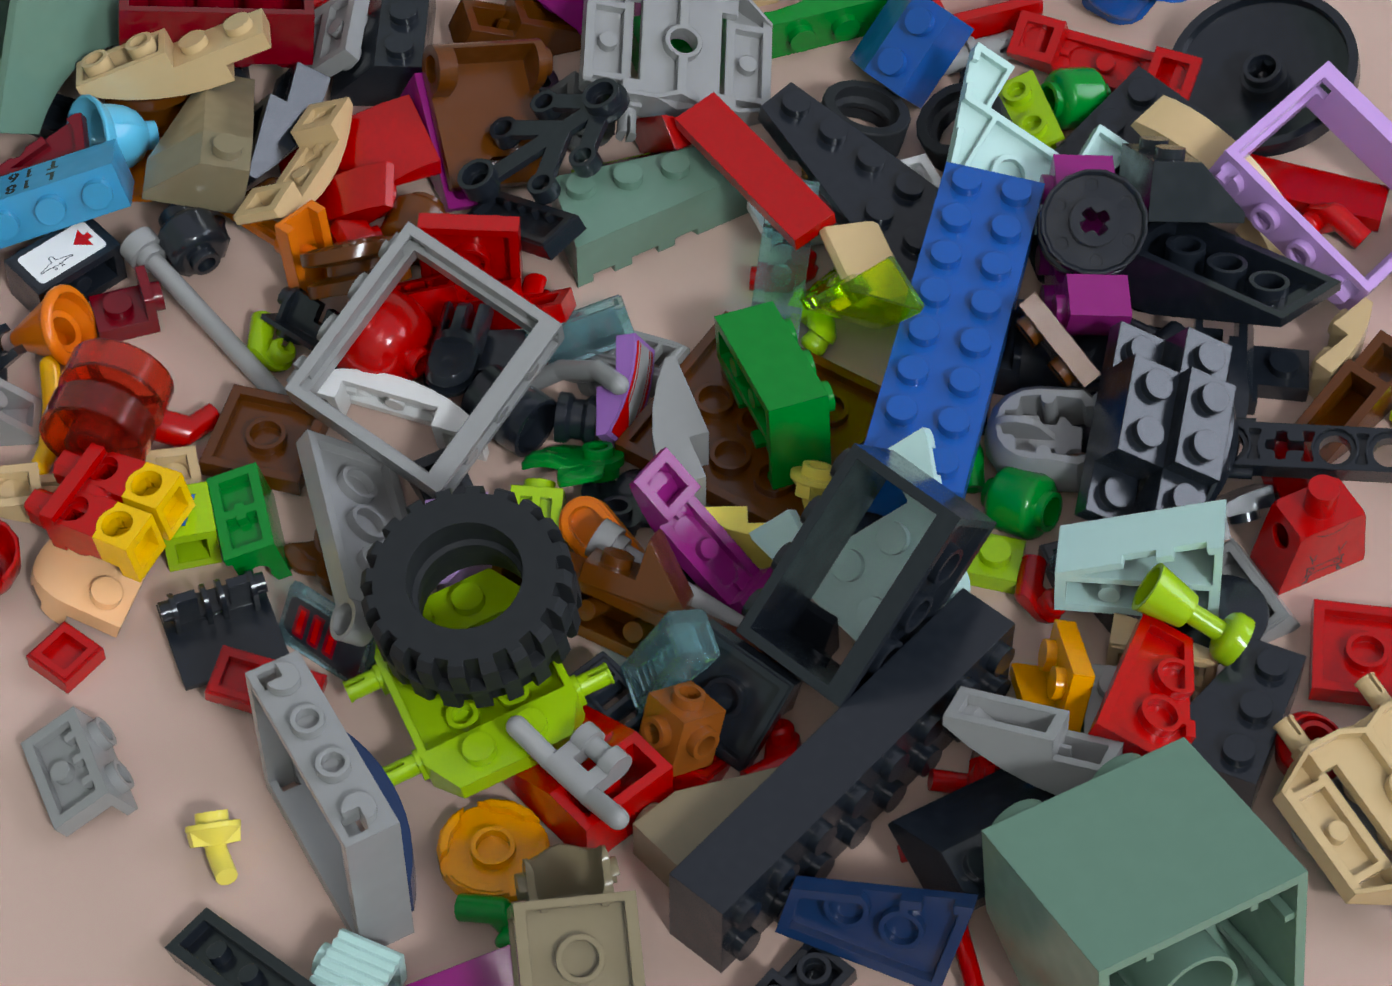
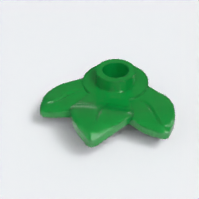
M598 440L587 442L583 446L567 444L548 446L542 450L531 452L524 458L521 465L522 470L537 467L557 469V484L560 488L589 482L602 483L615 480L620 476V467L624 465L625 459L624 452L615 450L611 442Z

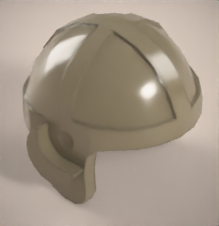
M558 843L529 860L527 858L522 859V873L514 874L517 900L535 901L614 892L613 883H617V876L620 875L616 857H609L605 845H599L594 849Z

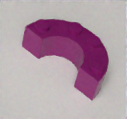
M1053 154L1050 173L1042 174L1039 181L1045 183L1041 205L1044 204L1049 192L1068 175L1084 169H1102L1115 173L1113 156ZM1084 216L1086 220L1081 226L1082 230L1085 233L1094 230L1100 236L1098 231L1103 225L1099 219L1089 221ZM1037 246L1035 270L1037 275H1044L1045 285H1041L1039 297L1070 336L1108 337L1110 327L1118 322L1123 321L1130 324L1132 308L1128 275H1062L1044 258L1040 246Z

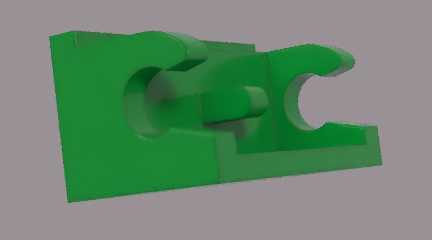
M254 462L207 478L206 481L223 561L226 566L232 565L238 576L245 574L244 571L249 569L254 574L253 569L258 566L269 567L271 574L278 580L292 576L291 568L286 561L284 553L285 541L274 493L257 463Z

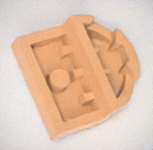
M50 539L35 559L30 584L34 586L36 594L41 600V610L54 622L61 624L66 621L67 617H70L117 638L147 574L141 582H137L123 576L118 566L91 555L83 556L70 549L67 551L55 547Z

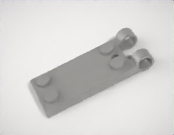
M307 429L296 442L335 602V608L330 620V633L333 639L363 647L373 638L361 605V601L364 599L360 588L361 574L366 568H370L366 556L375 541L384 542L385 537L382 529L392 518L396 517L401 521L408 515L406 511L407 506L396 472L355 444Z

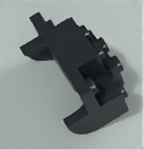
M1123 321L1110 327L1074 515L1091 521L1215 501L1230 475L1238 447V423L1234 404L1236 386L1230 384L1227 380L1232 351L1231 345L1191 327L1185 328L1166 340ZM1149 476L1145 485L1143 486V488L1137 496L1139 481Z

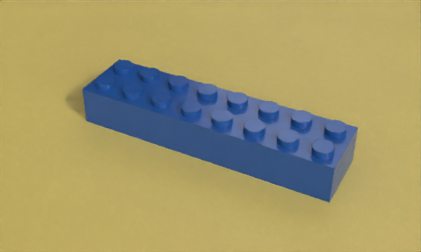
M946 161L864 445L888 449L922 427L930 428L936 446L933 449L937 475H941L942 485L965 500L1034 239L1045 183ZM886 480L867 512L886 516L906 504L907 499L901 489Z

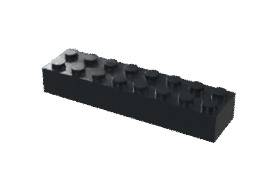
M962 588L669 873L670 934L720 973L735 959L739 961L746 959L758 945L761 933L773 921L779 922L796 875L826 878L835 864V859L847 847L850 849L856 848L867 836L871 823L883 811L890 813L899 805L906 794L907 786L918 775L926 777L930 769H934L942 756V751L953 740L961 742L959 738L943 726V715L960 686L1006 696L1011 686V681L1008 679L1009 667L1015 655V649L1012 648L1015 623Z

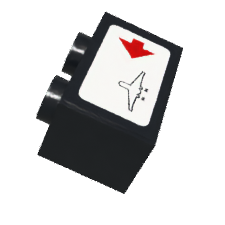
M94 219L51 232L4 260L11 294L30 312L44 299L46 293L52 287L59 284L70 285L76 288L89 302V296L101 294L127 278L124 258L120 254L121 244Z

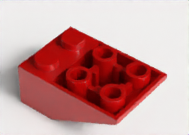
M585 705L583 706L585 712L583 724L588 721L593 722L605 733V742L611 747L620 746L632 757V764L626 774L604 791L606 795L628 812L629 823L624 829L614 830L583 806L539 764L502 782L564 844L594 849L599 845H605L609 852L633 834V823L638 814L647 805L653 802L660 803L673 793V766L637 731ZM588 758L580 765L587 771H590L596 766V763Z

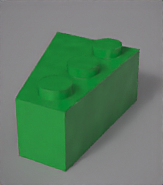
M773 301L714 316L718 360L738 408L747 407L756 422L758 430L751 431L750 434L755 448L758 449L765 446L769 455V472L767 477L772 489L775 490L795 484L790 478V469L802 466L804 460H818L831 465L829 412L835 411L834 394L827 380L820 381L817 376L811 352L808 349L802 350L799 346L796 330L791 319H783Z

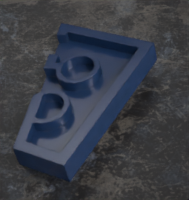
M796 875L775 932L914 986H942L974 911L978 895Z

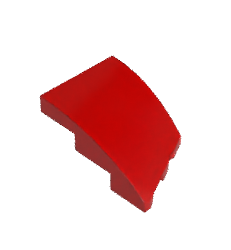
M409 94L352 115L346 149L335 175L357 167L383 161L394 163L395 186L442 173L439 155ZM299 147L278 163L280 174H282ZM386 212L385 214H383L382 216H380L379 218L385 217L386 214H387V212Z

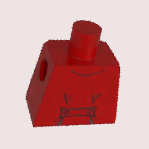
M1324 474L1316 475L1310 479L1308 487L1279 498L1271 505L1251 551L1250 558L1278 595L1362 561L1365 556V512L1339 478Z

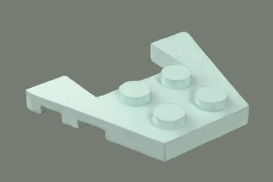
M978 42L968 56L947 162L1039 182L1042 174L1050 173L1053 154L1059 153L992 109L993 102L1015 66ZM1099 124L1093 129L1078 155L1113 156L1115 169L1121 162L1122 143L1128 142Z
M922 427L888 448L889 450H894L942 484L941 475H937L933 455V449L936 446L930 428ZM905 492L903 493L907 499L906 504L850 537L812 597L821 608L838 618V625L855 641L864 630L936 517L935 513ZM788 509L751 531L749 535L773 560L783 545L793 541L803 524L800 522V516L797 511ZM960 582L945 605L961 590Z

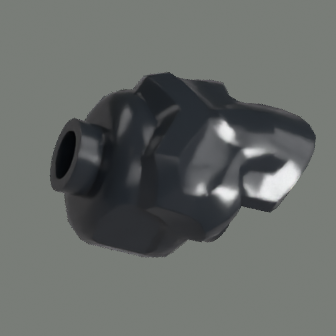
M171 204L160 214L158 219L161 227L158 234L160 239L159 245L166 252L165 259L180 275L188 277L193 274L204 275L210 273L219 265L220 260L226 255L230 242L224 217L213 215L208 209Z

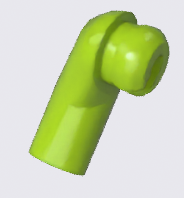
M802 292L794 295L788 303L787 313L809 328L808 332L801 338V345L812 353L822 356L826 352L828 345H834L837 339L835 319L828 310Z
M254 312L250 318L247 348L269 371L283 372L289 369L296 356L294 344L290 341L287 346L282 345L283 338L273 339L275 327L261 319L262 314L270 312Z

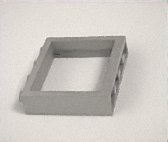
M408 221L401 232H396L390 241L385 239L378 253V257L381 259L369 274L363 272L354 281L347 295L350 300L340 314H331L322 324L316 337L319 342L309 356L302 355L293 363L295 369L286 380L288 384L285 386V390L294 404L436 499L435 492L451 488L452 493L561 345L565 335L562 323ZM416 258H419L530 333L429 472L316 395Z
M296 650L246 672V683L266 787L346 929L383 946H387L414 933L400 822L301 654ZM292 782L299 783V785L284 792L281 787ZM356 821H361L365 831H360Z

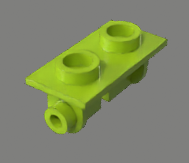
M1033 69L1007 80L998 96L1002 100L1012 122L1055 150L1057 148L1056 143L1064 140L1065 137Z

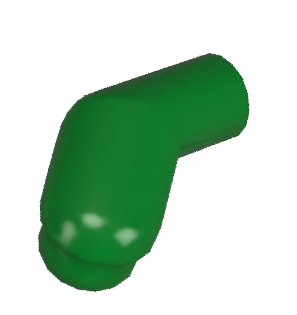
M460 893L457 896L454 904V913L458 921L490 924L499 933L495 939L496 947L502 948L510 945L507 908L512 903L503 896Z

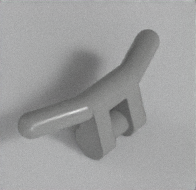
M557 360L546 365L531 384V386L542 390L565 380L577 383L580 392L585 396H596V387L603 386L615 395H622L629 388L628 379L616 370V365L603 362L602 360Z
M515 715L508 719L506 723L507 733L583 806L614 830H622L628 825V812L606 795L604 791L626 774L632 764V757L620 746L611 747L605 742V733L591 721L585 722L575 730L566 744L556 750L524 717ZM588 758L596 763V766L590 771H587L580 765Z

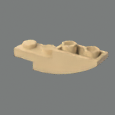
M260 8L250 13H236L226 19L223 24L205 31H191L174 43L165 28L152 33H138L122 45L107 51L104 49L95 50L87 54L82 61L77 62L76 89L80 95L90 94L102 99L152 100L184 96L235 81L234 62L271 48L270 23L263 9Z

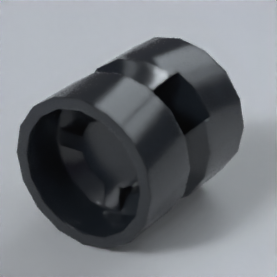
M498 364L486 367L468 386L460 408L469 416L503 371L504 367ZM530 386L494 435V439L498 444L518 457H526L531 452L539 449L549 437L554 428L557 402L534 386Z

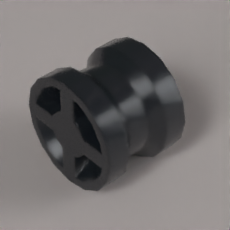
M560 392L554 419V442L567 443L570 439L581 440L585 444L590 441L599 440V437L596 436V396L592 395L585 400L577 399L570 392Z

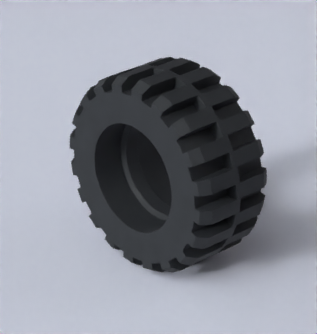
M465 486V493L453 494L451 488L435 492L437 499L423 504L421 499L407 506L406 511L408 515L401 521L396 517L392 518L382 529L385 537L384 542L375 541L366 556L370 568H366L362 572L360 588L364 595V599L361 601L364 617L384 662L388 663L392 674L403 685H412L415 694L429 701L434 700L436 695L440 694L444 706L456 708L463 707L464 700H474L476 708L494 706L493 698L506 694L509 701L525 695L522 687L533 681L539 686L551 676L549 664L552 661L557 664L563 663L571 650L567 637L573 638L578 634L581 622L578 609L582 606V598L568 546L564 543L561 530L553 519L545 518L542 509L529 499H523L518 505L514 492L497 488L494 494L491 495L486 494L484 486ZM476 565L498 566L515 573L522 579L519 592L511 605L501 615L486 624L468 629H451L436 625L423 617L425 604L434 588L447 576L463 568Z

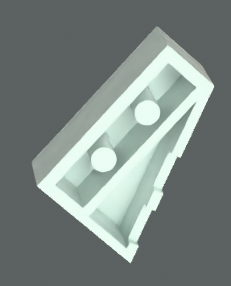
M1227 499L1060 525L1055 567L1054 610L1142 616V613L1132 610V600L1147 573L1158 563H1163L1198 595V605L1219 617Z

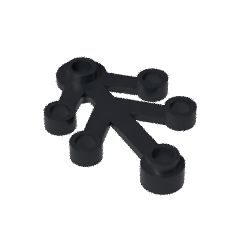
M601 78L590 83L582 94H556L552 90H544L537 93L532 98L530 107L538 120H515L513 117L505 116L497 119L489 130L495 144L502 150L514 148L521 140L531 141L494 165L488 159L483 158L468 162L458 173L457 182L469 200L480 204L489 203L499 195L501 182L543 156L536 174L527 183V189L536 203L544 205L552 203L561 193V186L556 180V176L573 135L584 128L580 145L574 148L569 155V163L575 173L581 178L591 177L600 171L603 160L598 153V148L608 123L618 120L627 110L630 103L628 92L623 85L616 83L613 79ZM563 112L573 113L564 120H557Z

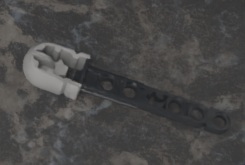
M1034 386L1020 388L1005 395L992 408L985 428L984 444L987 458L997 472L1009 466L1043 473L1054 480L1058 491L1079 492L1086 454L1070 456V454L1081 453L1083 427L1072 425L1085 424L1087 427H1091L1098 392L1092 396L1085 388ZM1237 418L1238 441H1240L1243 448L1239 455L1235 457L1228 478L1252 480V476L1311 479L1316 475L1324 474L1339 478L1341 481L1392 483V467L1382 466L1375 460L1373 455L1377 448L1383 445H1392V428L1256 422V418ZM1276 442H1287V449L1289 451L1286 453V459L1275 458L1274 449ZM1304 442H1312L1311 462L1304 461ZM1338 442L1349 449L1350 456L1340 464H1331L1322 459L1319 454L1320 449L1327 443Z

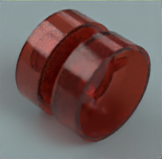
M106 338L83 341L73 348L59 378L58 387L52 393L39 423L41 438L57 457L60 456L63 450L83 454L92 442L105 447L107 453L116 452L146 461L155 440L157 428L161 425L174 395L173 379L168 370L155 357L134 345Z

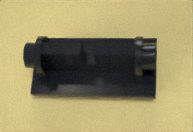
M287 286L278 295L277 302L281 305L278 313L262 314L261 319L277 329L276 335L279 338H283L286 342L291 341L295 345H303L312 351L319 342L316 337L322 324L331 314L339 315L340 313L334 309H328L321 323L319 319L326 304L319 299L310 300L308 293L300 287L291 288Z

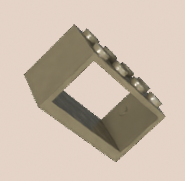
M636 890L515 902L507 908L514 986H646Z

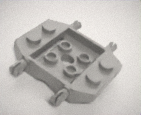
M584 0L578 89L583 92L590 83L601 78L613 79L616 83L625 87L630 97V103L625 113L617 120L616 139L619 141L623 140L625 134V142H632L636 139L637 116L668 115L677 117L713 92L748 126L759 124L760 108L771 98L773 23L752 0ZM634 2L641 3L638 79L631 78ZM681 39L686 41L692 48V52H679L672 46L670 40Z

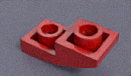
M383 161L368 164L335 175L322 195L315 201L325 207L329 226L336 219H365L370 224L391 210L397 194L396 186L394 185V163Z

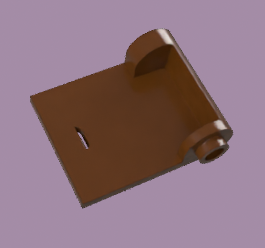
M525 38L431 44L425 47L422 57V73L449 192L462 191L457 182V176L461 168L468 162L479 158L488 159L489 161L502 160L531 141L521 140L514 148L502 150L495 144L489 130L497 119L505 116L513 117L515 120H538L530 107L532 98L539 93V89L544 85L547 76H550L553 70L551 50L545 47L541 39ZM543 156L501 182L500 187L527 185L529 179L536 174Z

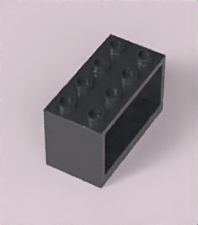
M856 443L853 444L851 449H845L834 461L830 470L831 481L822 495L814 497L805 507L800 518V522L803 525L793 541L783 545L776 553L771 563V569L774 571L764 587L757 589L744 604L742 609L744 618L736 630L839 708L944 607L997 522L894 450ZM888 480L935 513L936 517L840 665L827 652L814 646L792 629L884 483Z

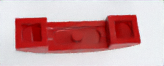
M1022 10L1006 51L1007 56L1047 74L1059 68L1084 66L1094 68L1103 76L1111 93L1140 66L1188 101L1203 62L1200 57L1156 46L1155 52L1073 31L1068 29L1066 21Z

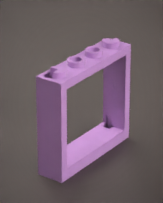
M1328 60L1227 148L1209 171L1245 212V217L1287 258L1342 281L1340 291L1327 298V300L1333 303L1339 310L1344 308L1350 310L1392 273V252L1364 277L1246 160L1249 155L1306 106L1392 190V122ZM1322 82L1331 90L1329 95L1320 87Z

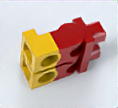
M92 442L83 454L63 450L54 462L52 471L57 483L60 484L54 493L42 488L34 489L24 502V508L31 522L46 529L55 547L66 551L70 549L79 555H91L120 568L123 576L137 582L142 581L165 549L166 544L163 539L170 541L195 507L194 500L181 472L116 452L107 453L105 447Z

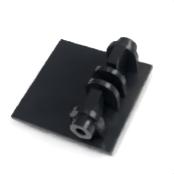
M250 569L246 570L243 575L226 579L225 585H221L219 579L213 580L214 588L208 590L205 589L203 583L199 584L198 593H195L194 589L176 595L169 593L166 594L167 600L157 603V611L186 691L208 684L223 645L274 660L289 654L266 593L268 588L262 571L252 574Z

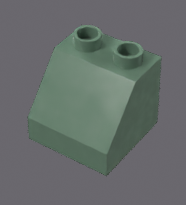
M1185 737L1143 756L1137 753H1125L1116 756L1105 763L1091 780L1044 802L1037 799H1025L1016 802L1006 808L991 826L981 830L986 911L1021 986H1304L1308 870Z

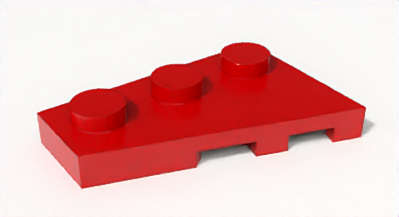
M1142 614L1135 624L1088 734L1124 742L1123 754L1137 753L1141 756L1182 737H1185L1191 744L1196 738L1195 720L1190 719V697L1195 691L1193 638L1160 620Z

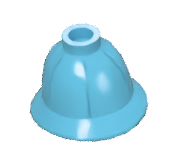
M86 94L77 97L69 110L68 117L75 113H82L86 117L90 147L116 139L129 168L139 163L144 158L147 150H153L159 142V131L154 120L144 121L137 111L127 106L102 104L94 96Z

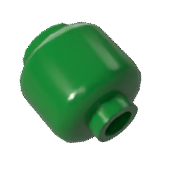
M1085 66L1056 69L1050 72L1044 83L1041 84L1044 95L1063 131L1075 130L1111 94L1110 88L1105 83L1103 76L1096 69Z
M1006 466L994 477L986 481L981 492V504L984 507L985 515L997 522L994 529L1025 540L1039 538L1045 532L1051 531L1059 521L1062 512V496L1058 493L1054 480L1043 473Z

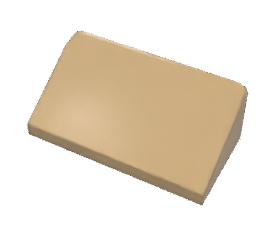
M864 221L825 226L819 231L824 246L853 307L883 318H889L906 302L910 288L878 223Z

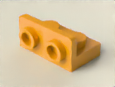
M1055 619L1050 638L1043 639L1040 644L1038 666L1012 663L1009 675L1017 699L1069 710L1068 730L1081 732L1095 674L1076 622Z

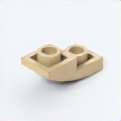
M1363 298L1350 310L1346 308L1340 310L1331 320L1327 332L1330 334L1328 345L1315 356L1310 366L1313 374L1308 394L1314 399L1348 359L1355 361L1361 354L1373 302L1368 298Z

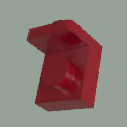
M145 265L134 267L138 285L89 296L102 346L161 332L157 311L166 310L159 280L149 282Z

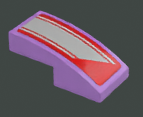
M636 333L616 335V370L628 379L629 388L627 392L622 395H615L603 386L596 387V436L602 441L611 442L614 448L618 438L647 405L652 385L655 350Z

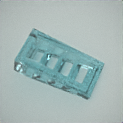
M702 609L668 611L621 665L638 714L644 713V706L649 692L694 679L720 656V650L706 612ZM647 665H648V668H649V671H650L652 680H651V678H650V675H649V672H648V669H647Z

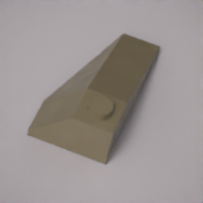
M235 76V81L190 95L147 158L142 199L187 207H199L231 214L236 213L245 199L250 174L255 79Z

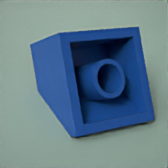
M888 0L849 59L891 91L917 107L922 108L974 29L932 0Z

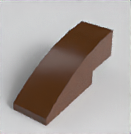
M460 0L448 24L453 43L539 38L545 47L551 50L552 56L581 50V35L558 15L546 10L538 0H506L504 5L478 0Z
M1380 330L1355 361L1348 359L1294 424L1374 428L1392 410V336ZM1305 442L1310 453L1312 442ZM1330 442L1320 449L1319 454L1327 463H1333L1349 449L1342 443Z

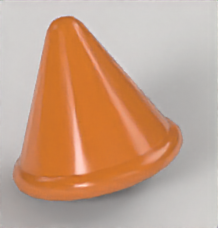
M59 284L52 287L46 293L44 299L11 332L10 342L15 347L22 344L28 352L43 357L52 356L67 368L78 369L85 366L91 360L96 350L97 326L94 313L89 302L79 290L70 285Z

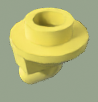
M804 460L802 466L790 469V478L796 485L795 496L802 498L804 509L814 497L822 495L832 479L830 476L832 465L818 460Z
M228 809L194 814L195 825L184 827L189 847L205 848L207 860L218 884L229 885L237 879L238 873L227 844L241 841V820H229Z

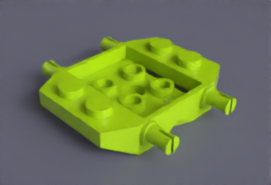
M487 568L431 594L425 604L423 617L445 628L468 629L477 627L501 615L516 598L520 586L491 568ZM377 644L374 656L376 664L372 666V669L347 681H342L352 703L381 688L385 695L391 694L416 747V749L411 750L412 754L382 766L394 786L422 773L424 780L430 779L434 787L464 799L538 764L507 733L506 723L510 717L515 715L524 717L558 750L570 740L575 730L583 724L585 718L583 706L587 705L585 696L615 683L605 662L578 676L574 674L569 676L562 663L557 664L552 661L549 664L551 676L539 686L533 681L523 686L525 695L512 701H509L507 694L493 698L494 706L476 708L473 700H464L463 707L456 708L444 706L440 694H437L434 700L429 701L415 694L411 684L403 685L392 674L388 663L384 662Z

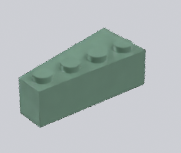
M694 146L602 166L598 173L588 178H581L575 172L556 176V180L561 186V193L551 203L553 208L579 215L586 227V230L564 249L578 288L594 281L593 274L612 267L614 271L631 265L632 257L655 248L660 252L674 246L675 239L692 231L699 235L749 213L747 210L748 201Z

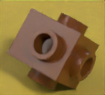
M691 680L648 693L639 734L673 766V777L712 765L715 751L719 744V736L726 710L706 694L700 686Z

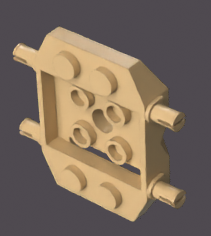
M1370 672L1354 684L1374 710L1354 725L1339 728L1322 738L1318 737L1310 741L1297 723L1293 714L1283 718L1274 725V731L1279 734L1289 748L1294 761L1289 766L1272 801L1346 904L1392 905V863L1326 773L1330 770L1334 771L1343 784V791L1346 797L1353 803L1358 804L1376 829L1377 838L1381 845L1392 851V697L1375 676L1374 672Z

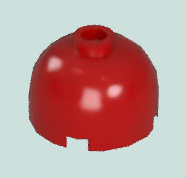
M394 288L339 362L337 368L358 369L362 372L373 374L386 373L412 381L425 373V364L434 338V326L424 308L414 298Z

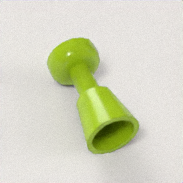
M1163 563L1155 565L1139 585L1132 600V610L1175 627H1182L1187 623L1211 638L1209 652L1215 661L1223 666H1229L1234 663L1252 637L1255 629L1254 619L1244 613L1236 612L1231 613L1222 620L1198 605V595Z

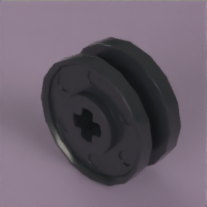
M1084 169L1064 177L1049 192L1037 217V241L1043 256L1062 275H1118L1138 255L1148 233V212L1140 193L1126 178L1102 169ZM1084 216L1089 221L1099 219L1103 225L1098 231L1100 236L1094 230L1087 233L1082 230L1081 226L1086 220Z

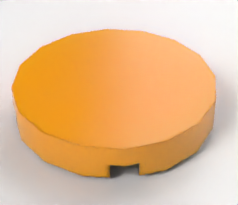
M487 799L478 801L477 807L469 808L465 812L463 807L451 815L439 834L436 849L437 861L442 879L456 895L466 893L503 896L510 902L518 901L514 874L522 873V859L527 858L529 860L550 847L547 832L540 825V819L532 810L514 801Z

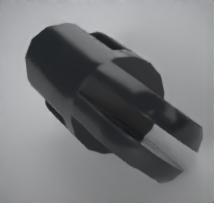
M451 301L444 303L425 364V376L430 389L446 398L457 397L466 392L468 386L476 377L493 321L494 310L492 307L480 303L475 317L473 304L469 302L458 303L456 310Z

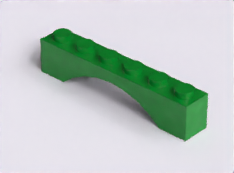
M802 0L775 11L765 12L764 14L773 23L772 59L863 37L888 0ZM641 15L635 16L633 20L631 61L637 74ZM681 39L670 40L672 46L679 52H692V48L686 41Z

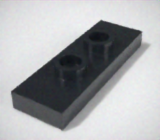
M502 191L493 201L486 204L478 203L467 213L468 215L520 217L522 251L551 261L586 230L579 215Z

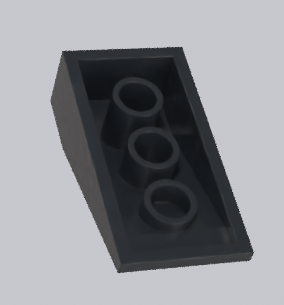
M1203 222L1150 223L1140 252L1118 274L1128 275L1131 308L1135 311L1150 315L1271 327H1283L1340 291L1342 282Z

